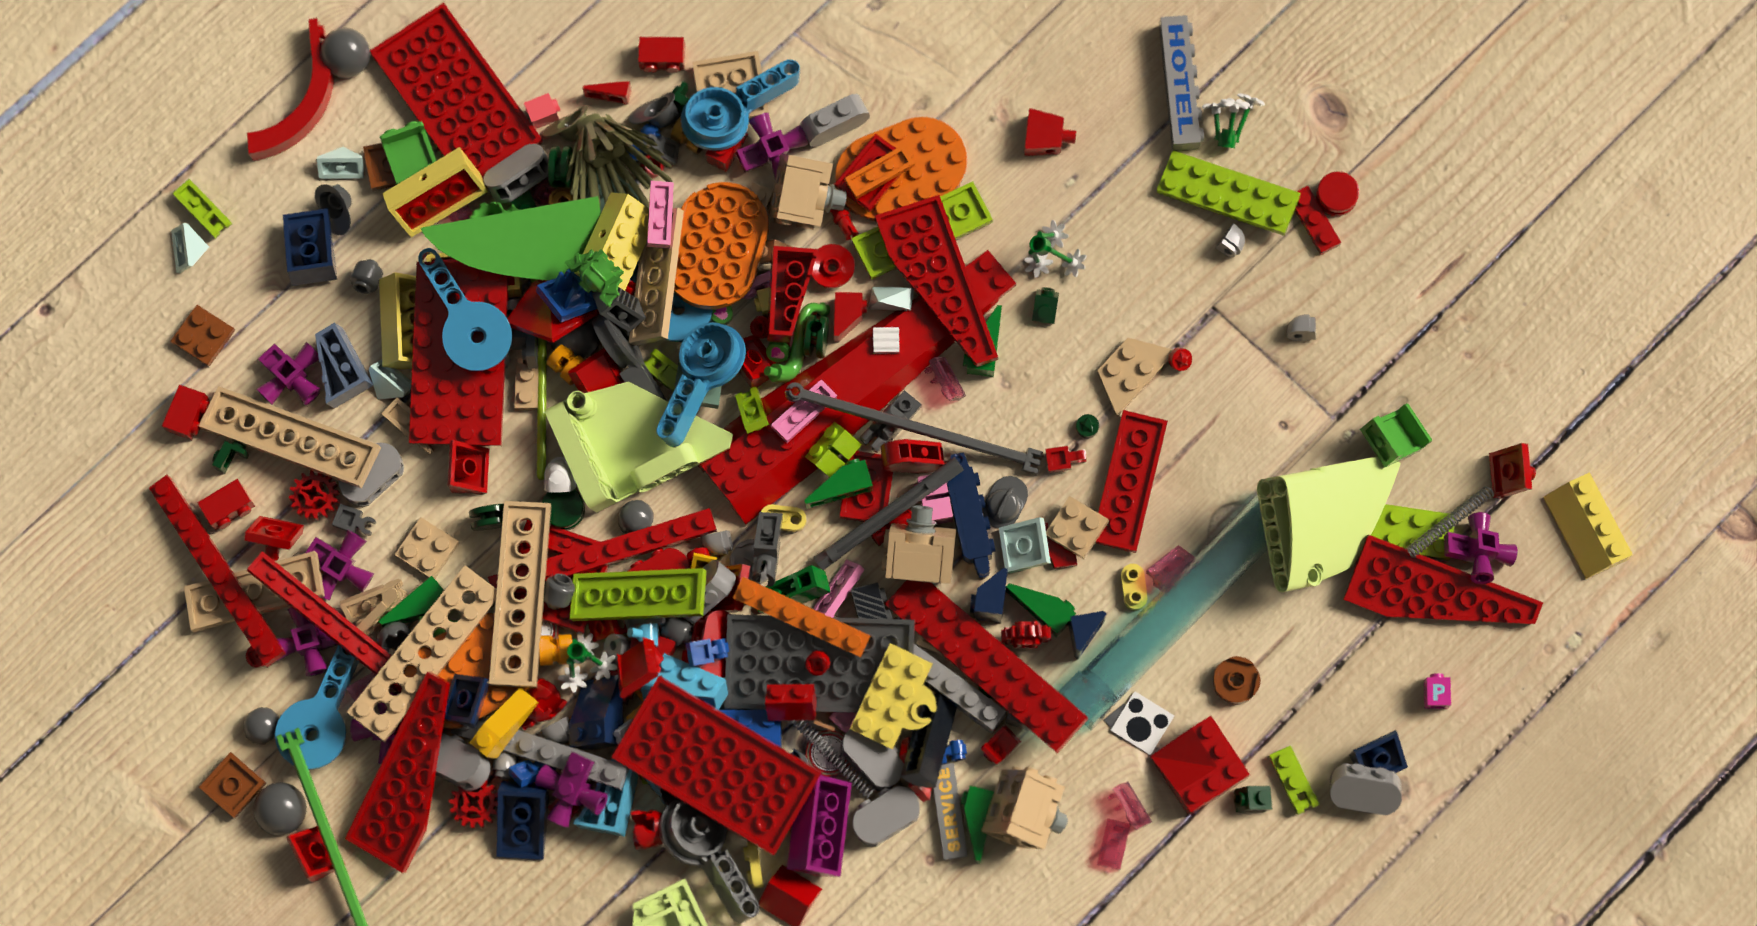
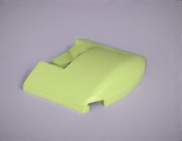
M686 879L676 882L633 904V926H708Z

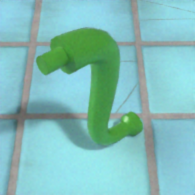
M824 302L820 304L809 303L802 308L797 318L789 359L785 365L773 364L770 367H765L764 374L769 377V380L772 382H788L798 375L804 361L803 345L807 318L813 312H817L820 316H827L830 312L829 304Z

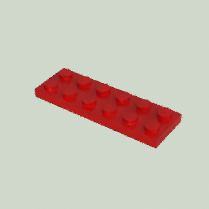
M1123 410L1098 512L1109 519V522L1095 542L1096 544L1133 553L1137 552L1168 420Z

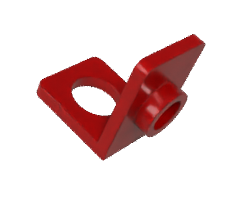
M617 620L588 621L590 633L593 634V642L606 639L611 634H626L628 631L626 624L622 629L618 625Z

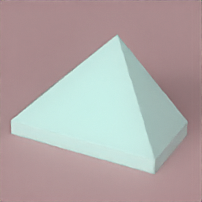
M340 147L317 156L319 179L364 178L362 156L345 147Z
M183 223L171 230L176 273H182L192 267L209 248L187 223Z
M872 287L869 309L911 311L914 289L912 287Z
M382 359L369 367L377 399L399 398L411 393L412 381L397 369L382 367Z

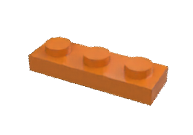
M902 145L847 176L845 182L854 197L858 199L913 168L915 163Z

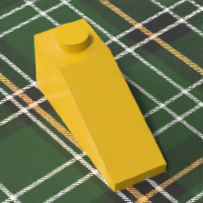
M519 688L481 726L470 741V744L486 757L497 759L539 702L522 688Z

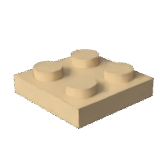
M1069 496L1047 529L1046 536L1080 558L1085 559L1108 524L1109 519Z
M420 517L395 553V556L428 578L433 576L436 579L459 545V541Z

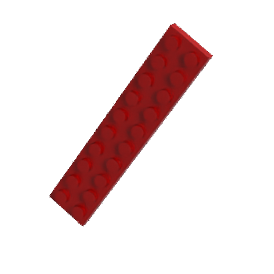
M906 580L885 603L900 619L915 620V632L1055 753L1058 754L1089 719L931 582Z

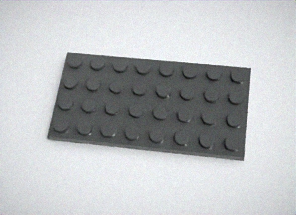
M727 614V643L730 652H728V657H726L725 679L728 695L725 698L724 708L766 710L767 685L814 684L817 699L816 711L857 713L889 644L891 643L914 654L915 620L834 618L871 635L862 657H859L773 616ZM814 651H822L830 659L829 669L820 676L812 675L805 666L806 658Z

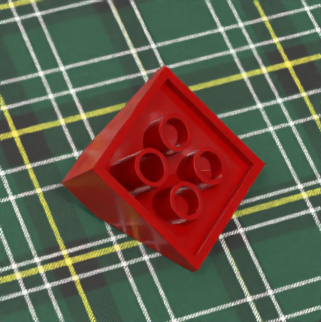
M537 279L532 283L507 318L511 328L554 343L599 314L598 309L560 323L536 292L537 285L550 280Z

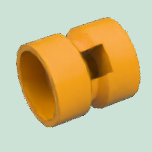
M561 344L551 353L546 364L556 373L561 372L560 377L571 386L574 383L568 371L585 359L580 355L575 356L571 349Z
M571 634L558 635L556 638H553L551 635L541 636L539 666L553 665L554 662H558L559 665H568L567 659L569 656L567 648L572 643Z

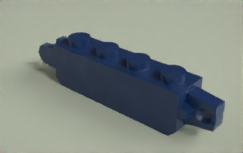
M964 452L950 455V460L955 457L964 469V471L947 482L963 560L968 564L974 563L977 576L985 579L990 574L989 560L992 559V552H996L993 538L989 539L987 530H990L988 516L984 517L982 508H985L983 494L979 495L977 486H980L978 472H973L972 466L969 467Z

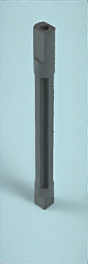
M954 457L860 526L814 557L818 566L822 570L826 569L927 495L936 491L964 471L961 464Z

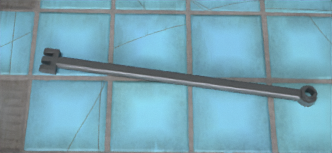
M796 382L786 387L787 390H790L785 391V396L791 402L806 401L1023 464L1021 471L1038 474L1039 470L1030 467V465L1040 466L1041 461L1032 457L1033 455L1042 457V451L1027 448L1026 453L805 390L801 384ZM797 388L799 390V394L796 396L793 395L791 389Z

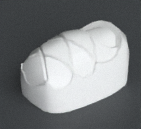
M557 457L551 460L545 469L544 490L546 492H569L574 490L577 484L565 457Z

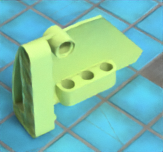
M629 381L588 393L574 391L569 394L566 400L545 410L547 419L586 505L597 513L637 492L641 493L651 490L730 449L733 434L695 416L682 444L677 447L668 446L658 436L656 429L669 402ZM580 399H584L583 405L577 408V402Z
M1377 456L1259 480L1257 483V494L1273 581L1279 592L1317 586L1322 580L1353 567L1361 554L1367 536L1372 534L1387 502L1400 467L1399 461L1385 468Z

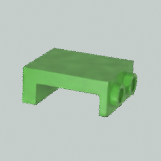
M413 121L407 123L403 128L397 130L389 129L383 135H380L397 184L436 161L422 121Z
M1408 403L1386 416L1372 418L1360 429L1385 468L1420 452L1432 442V438Z

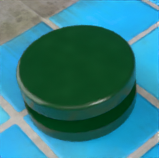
M552 146L550 149L548 179L552 188L563 187L569 189L571 186L572 173L570 180L566 182L568 166L573 151L570 146H564L562 154L559 146Z
M815 315L808 316L803 345L805 357L812 356L814 347H816L817 358L823 359L825 357L829 335L828 317L822 316L819 320L816 319Z
M575 489L569 492H547L542 499V503H551L550 525L568 531L577 527L584 518L585 504L581 495Z
M492 504L471 509L469 511L470 518H481V520L471 523V529L473 531H484L502 528L504 504Z

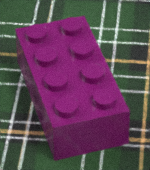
M820 776L792 825L787 863L788 870L820 877H841L852 783Z

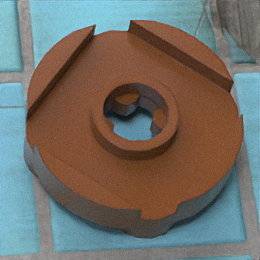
M1233 656L1224 660L1217 666L1213 675V685L1216 694L1224 701L1232 704L1248 702L1255 696L1260 687L1261 678L1259 671H1257V668L1249 659ZM1236 674L1240 675L1243 684L1234 686L1233 682L1230 681V677L1233 678Z

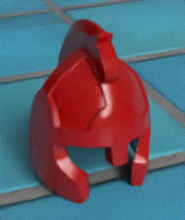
M544 678L538 679L537 688H530L527 691L539 703L522 724V729L526 730L527 728H532L537 722L553 719L567 704V701L560 697L559 690Z
M656 810L630 812L633 821L636 823L633 829L635 849L646 850L662 845L663 842L659 832V821L662 813Z

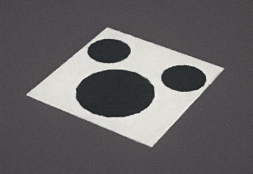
M1134 691L1111 731L1151 755L1174 715Z

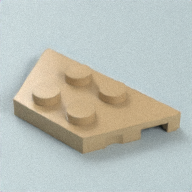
M1127 338L1098 369V376L1101 383H1103L1106 395L1117 417L1169 362V354L1173 349Z

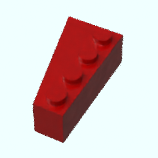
M773 246L770 268L767 341L790 343L819 249Z

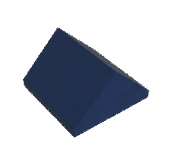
M1099 611L1070 616L1068 626L1075 658H1080L1102 627L1107 616L1106 612Z
M454 674L448 693L444 720L475 729L489 688V680L481 677Z
M1396 730L1353 750L1349 755L1353 764H1361L1365 767L1385 768L1395 773L1408 768Z

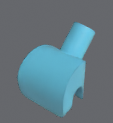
M648 623L641 625L638 629L629 628L627 635L637 638L639 642L643 641L642 637L654 640L655 647H658L659 624Z

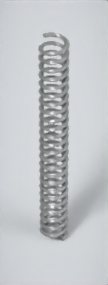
M1484 486L1457 507V509L1448 514L1447 517H1444L1434 527H1431L1424 535H1421L1411 545H1408L1405 549H1408L1410 556L1416 558L1419 552L1422 553L1423 550H1426V547L1432 545V542H1436L1439 537H1442V534L1445 535V532H1449V529L1455 527L1458 521L1461 522L1462 519H1465V516L1468 517V514H1471V511L1474 512L1475 509H1478V506L1481 507L1484 501L1487 502L1488 499H1491L1490 493L1485 488L1491 491L1492 496H1494L1493 490Z
M798 720L790 721V723H794V727L797 726V730H800L803 736H807V740H810L813 746H817L816 750L820 749V753H823V756H827L826 760L830 759V763H833V766H837L836 770L840 769L839 773H843V776H846V780L850 779L849 782L856 786V790H859V793H863V796L867 798L874 791V788L868 791L871 785L863 789L868 781L861 785L864 781V778L857 782L861 775L853 779L858 773L856 771L851 775L855 768L847 772L851 767L849 765L843 770L848 764V761L841 765L845 758L837 762L841 757L839 755L834 759L838 754V751L831 755L835 748L826 753L831 747L829 745L824 749L828 741L820 746L825 738L817 743L822 736L819 735L814 739L818 731L810 736L815 728L807 733L812 725H809L804 729L808 721L801 727L800 725L804 720L800 722Z

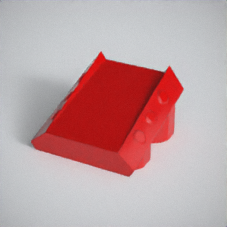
M605 348L568 371L572 382L582 393L625 383L620 375L621 371Z
M642 637V642L622 655L617 654L621 698L627 697L658 677L661 671L659 664L663 661L664 657L655 647L654 640Z

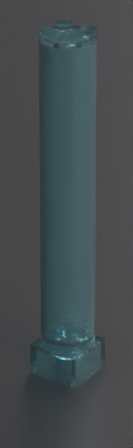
M1258 494L1081 672L1078 671L1059 690V693L1089 718L1085 725L1090 730L1111 711V708L1268 550Z

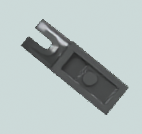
M520 299L508 300L507 318ZM511 328L512 343L510 349H522V359L527 360L528 369L538 368V337Z
M904 390L894 403L889 404L883 412L911 420L922 407V404ZM874 421L861 435L860 440L867 446L874 437H877L871 445V450L878 453L881 450L880 446L889 442L890 439L893 441L902 429Z
M759 512L753 547L752 581L758 584L761 583V572H764L766 563L767 586L772 587L775 584L783 515L782 513Z

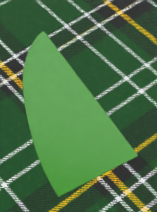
M599 197L584 198L422 227L421 230L424 236L438 250L467 266L507 276L552 280L557 278L560 272L565 274L566 270L570 269L565 264L566 261L573 259L577 252L583 254L601 215Z

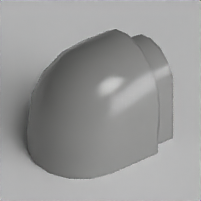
M1233 223L1222 237L1216 249L1228 257L1239 255L1245 244V236L1242 230Z
M1310 314L1299 315L1293 318L1288 325L1287 338L1293 341L1316 340V318L1310 317Z
M728 530L700 537L704 548H707L710 554L715 556L727 555L728 551L733 550L731 534Z
M611 634L605 640L603 652L607 653L608 658L615 655L616 659L612 664L617 665V654L622 655L630 649L631 645L625 636Z
M567 716L542 729L541 732L547 740L559 744L568 743L570 720Z
M502 751L497 759L494 758L492 766L494 778L513 780L508 772L510 766L518 764L517 756Z

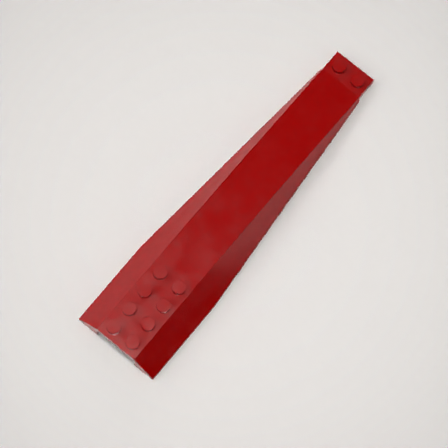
M986 250L974 261L965 265L983 316L998 303L1001 297L1016 286V282L989 250ZM918 296L912 300L911 311L896 310L798 374L791 381L784 383L761 398L769 425L758 431L747 433L742 417L739 415L723 428L733 434L730 449L697 466L703 473L705 472L731 503L732 509L744 524L747 525L759 515V512L765 506L773 505L818 469L805 456L810 448L823 436L828 427L836 422L854 436L860 428L870 421L826 407L794 438L786 443L771 428V424L796 403L789 401L785 396V391L790 390L786 389L789 384L796 382L801 384L805 390H810L822 380L837 395L836 399L880 411L896 395H899L912 380H915L925 368L938 359V356L951 347L955 340L921 297ZM873 327H899V354H873ZM797 388L791 389L793 395L796 396L799 394V390Z

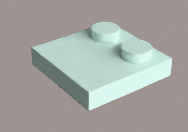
M1039 517L999 527L1004 566L1008 569L1007 573H1014L1051 563L1044 518Z

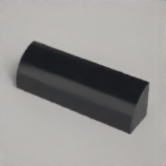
M942 693L933 694L936 699V712L930 711L927 705H920L918 716L920 718H930L932 721L922 729L913 730L901 772L902 778L920 787L936 788L957 707Z

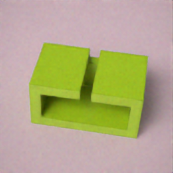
M834 422L825 430L818 442L810 448L805 457L830 478L845 465L838 458L840 453L849 460L862 444Z

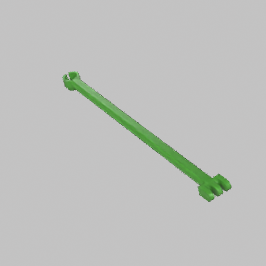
M300 728L294 729L297 736L296 739H293L290 731L285 732L288 742H284V738L280 734L276 736L282 751L288 750L354 924L355 926H368L299 745L305 743Z

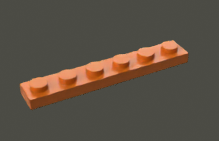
M742 577L733 596L734 599L859 657H862L871 635L745 577Z

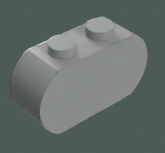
M852 94L808 115L802 120L800 126L810 146L817 147L860 127L869 119L870 114L860 95Z
M525 145L489 169L484 175V184L496 202H511L548 177V157L540 145Z
M375 443L381 447V450L362 489L339 481V488L342 494L351 504L360 507L369 506L403 475V459L390 444Z
M711 560L703 567L706 570L703 616L729 594L735 583V574L717 560ZM702 616L682 618L693 624Z
M851 729L848 730L840 744L841 755L855 768V771H858V774L864 778L865 782L868 781L867 784L871 785V788H874V790L882 791L888 787L892 788L901 778L904 765L899 757L900 751L895 746L893 749L888 748Z
M442 733L436 776L466 791H473L482 786L490 773L489 760L472 744H465L461 737L455 734L451 737Z
M1345 763L1338 766L1331 775L1330 795L1334 804L1339 808L1390 815L1400 807L1402 802L1401 781L1395 772L1388 771L1385 768H1370L1361 764Z
M896 786L893 789L888 787L879 792L878 795L880 797L874 801L868 799L858 806L859 810L856 811L853 818V827L857 838L868 846H878L915 823L919 817L920 805L913 791L902 786Z

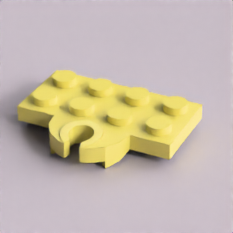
M890 643L850 729L893 749L903 728L916 730L928 725L932 720L930 718H920L917 714V708L924 704L929 707L930 711L936 712L935 696L930 689L923 685L933 663Z

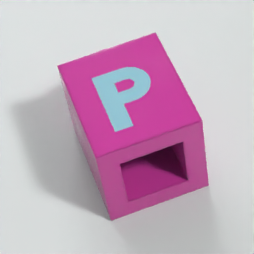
M1440 673L1430 674V677L1423 681L1424 709H1448L1451 706L1450 677H1444V674Z

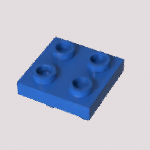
M567 269L565 274L560 272L557 278L541 283L536 288L537 294L560 323L598 309L593 292H586L579 285L580 277L570 269Z

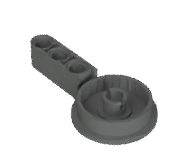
M600 313L593 317L592 324L608 354L621 368L629 367L620 373L624 382L629 381L666 400L646 367L638 345L634 346L629 343L630 332L600 315Z
M679 798L671 801L664 808L659 821L660 837L667 851L678 861L688 865L699 866L703 869L730 917L735 922L744 923L755 917L759 912V904L728 850L726 849L721 852L727 835V827Z

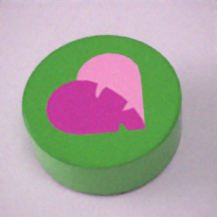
M731 306L712 309L711 319L714 323L727 325L731 322L733 318Z
M770 342L766 350L767 357L777 363L786 361L790 353L789 345L783 342Z

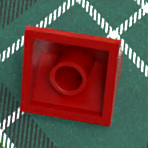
M751 335L743 338L746 355L739 372L752 388L754 386L759 387L769 380V377L764 374V369L777 363L767 357V349L760 339Z
M455 440L450 441L447 486L452 493H487L489 448L468 445V443Z
M317 826L286 837L308 880L314 883L334 872Z
M781 865L768 882L758 904L759 907L790 926H801L821 893L822 888L794 871L788 870L786 866Z

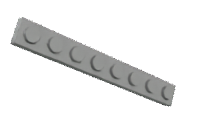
M480 719L475 729L462 727L451 729V733L472 740L487 720ZM520 730L516 732L503 750L562 771L571 752H576L595 762L589 774V780L622 790L629 772V768L623 764Z

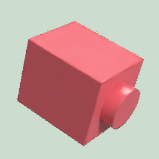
M549 93L524 102L530 121L535 129L559 120L557 112L561 111L556 98L551 100Z

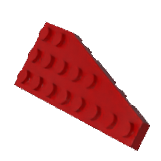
M940 195L875 215V220L889 259L975 366L978 367L998 360L995 346Z
M1368 535L1343 597L1345 601L1387 617L1536 624L1544 603L1492 582L1476 584L1471 581V574L1420 554L1413 558L1408 553V549L1372 535Z
M432 672L426 673L345 837L347 841L401 873H406L427 831L450 682Z

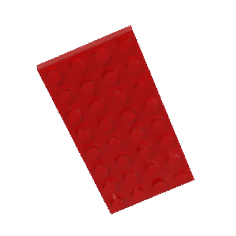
M444 2L370 50L373 58L419 122H423L425 131L443 156L460 147L482 175L483 179L489 169L525 145H540L543 143L541 136Z
M417 261L409 444L450 445V441L455 440L468 443V445L502 446L505 358L495 367L484 371L464 369L450 359L445 351L442 340L443 327L449 314L448 309ZM424 262V263H425L426 265H432L434 262ZM444 262L467 300L491 304L498 308L507 318L509 276L480 270L463 263ZM439 274L436 278V283L439 285L445 284L448 276L446 274ZM452 293L448 297L450 304H456L460 300L458 293ZM475 331L472 336L473 342H482L484 334Z
M661 675L656 679L611 757L772 855L776 854L823 773Z

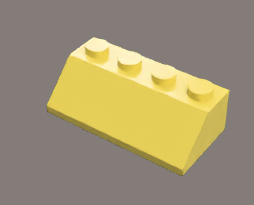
M395 272L379 279L382 367L400 370L412 369L416 276Z
M1590 472L1564 484L1543 497L1585 579L1621 564L1633 555Z

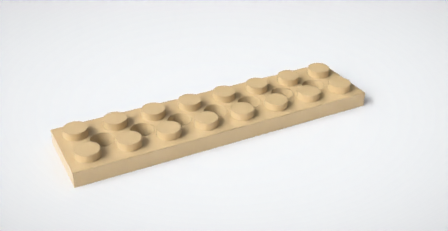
M218 386L199 424L200 429L236 441L242 445L361 489L381 450V447L373 442ZM230 410L235 411L233 418L229 420L224 419L226 412ZM248 418H255V422L252 426H244V423ZM268 425H275V429L271 434H264V430ZM289 432H294V439L290 442H285V435ZM308 440H315V445L311 449H304V445ZM334 447L335 453L332 456H324L327 448ZM348 455H355L353 463L345 464V458Z
M504 501L489 677L490 686L537 688L551 503ZM522 521H531L533 523L532 528L529 531H522L520 529ZM521 543L530 544L531 549L527 554L518 552V546ZM521 565L529 568L528 574L524 577L516 575V569ZM519 588H524L527 591L526 597L522 600L514 597V592ZM516 611L525 613V619L520 623L512 620V615ZM514 634L523 636V642L518 646L510 643V639ZM512 657L521 659L519 668L512 669L508 666V662Z
M465 565L350 707L347 714L385 742L404 719L426 673L432 672L439 675L494 606L497 589ZM472 592L475 594L476 599L472 604L463 602L462 597L465 593ZM456 610L461 613V618L458 622L448 620V614L451 611ZM444 629L447 635L445 639L438 641L433 638L434 631ZM428 647L432 650V654L428 659H422L418 656L421 648ZM409 665L417 668L416 675L411 678L406 677L403 673L404 669ZM393 684L401 685V694L398 696L390 695V686ZM380 702L387 705V711L382 715L374 712L375 705Z

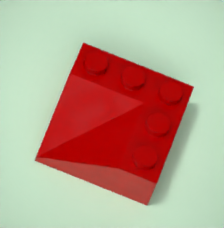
M1212 716L1196 724L1150 756L1188 816L1242 783L1250 776V773Z

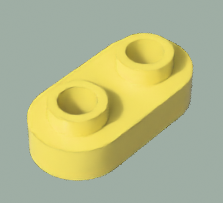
M767 505L761 511L782 513L781 530L800 531L807 522L805 512L797 507ZM793 517L799 518L797 524L791 523Z
M1128 564L1121 573L1123 599L1128 609L1138 611L1144 608L1147 603L1145 574L1141 566ZM1132 571L1137 573V577L1134 579L1129 577V573ZM1138 594L1140 596V600L1134 601L1132 599V595Z
M749 841L747 842V847H743L745 861H750L751 870L747 871L749 885L753 884L754 889L762 888L764 885L758 846Z

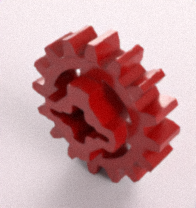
M310 470V476L302 473L301 481L294 479L297 486L290 487L294 494L290 495L289 499L290 501H295L291 507L294 510L298 509L297 514L299 516L305 513L307 520H310L311 516H313L316 521H319V515L327 518L328 510L331 512L335 511L332 505L339 504L335 496H339L340 492L339 490H334L338 486L335 481L331 482V477L326 476L324 478L323 474L318 473V475H315L312 470ZM324 484L328 487L329 494L323 491ZM316 492L320 495L318 497L314 496L313 499L309 496L311 494L315 495ZM300 497L306 500L305 507L302 506Z
M1018 621L1011 628L1005 627L1001 630L1002 643L1006 645L1012 644L1015 649L1038 648V645L1052 640L1051 627L1047 625L1041 626L1038 621Z
M487 780L479 787L483 789L479 792L466 791L458 787V792L451 791L455 798L449 800V803L454 805L450 812L452 814L457 813L454 817L457 822L463 819L461 824L463 827L470 823L472 829H475L476 824L484 828V821L487 820L489 823H492L491 815L497 816L495 807H498V802L495 799L498 798V793H492L495 787L494 785L487 787ZM463 796L464 805L460 807V799ZM468 796H470L472 799H475L476 801L478 800V804L481 808V811L478 808L472 806V803L470 802L471 800L468 798ZM490 798V806L487 811L485 809L486 801ZM471 814H479L481 817L468 818L467 816H470Z

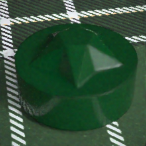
M1085 414L1077 420L1076 431L1081 437L1092 438L1098 433L1099 421L1095 416Z

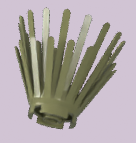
M599 113L583 118L577 124V133L573 134L575 143L566 182H568L572 173L570 194L573 195V200H577L579 175L580 199L585 198L587 164L590 197L598 196L600 207L597 175L605 204L610 193H615L612 182L617 193L625 194V190L627 194L636 198L627 186L629 183L641 203L649 208V201L628 169L645 189L650 188V183L653 180L630 155L632 154L652 173L659 175L666 182L673 183L667 174L632 146L635 145L665 167L672 168L667 161L662 159L661 156H664V154L652 147L658 146L657 143L646 138L648 135L615 122L608 114H606L607 118L600 117ZM616 172L627 184L623 185L620 183Z

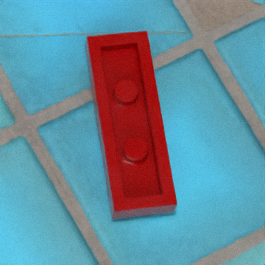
M1309 186L1296 191L1300 193V198L1295 212L1320 255L1340 246L1341 241Z

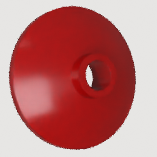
M828 244L818 248L819 251L811 274L813 279L826 288H838L845 285L852 278L855 270L852 254L845 247L837 244ZM834 265L837 269L831 272L828 270L829 266Z

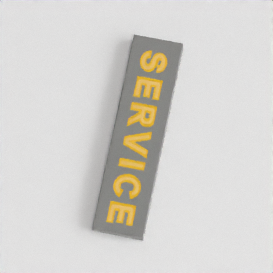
M954 763L943 764L936 788H934L944 860L967 857Z

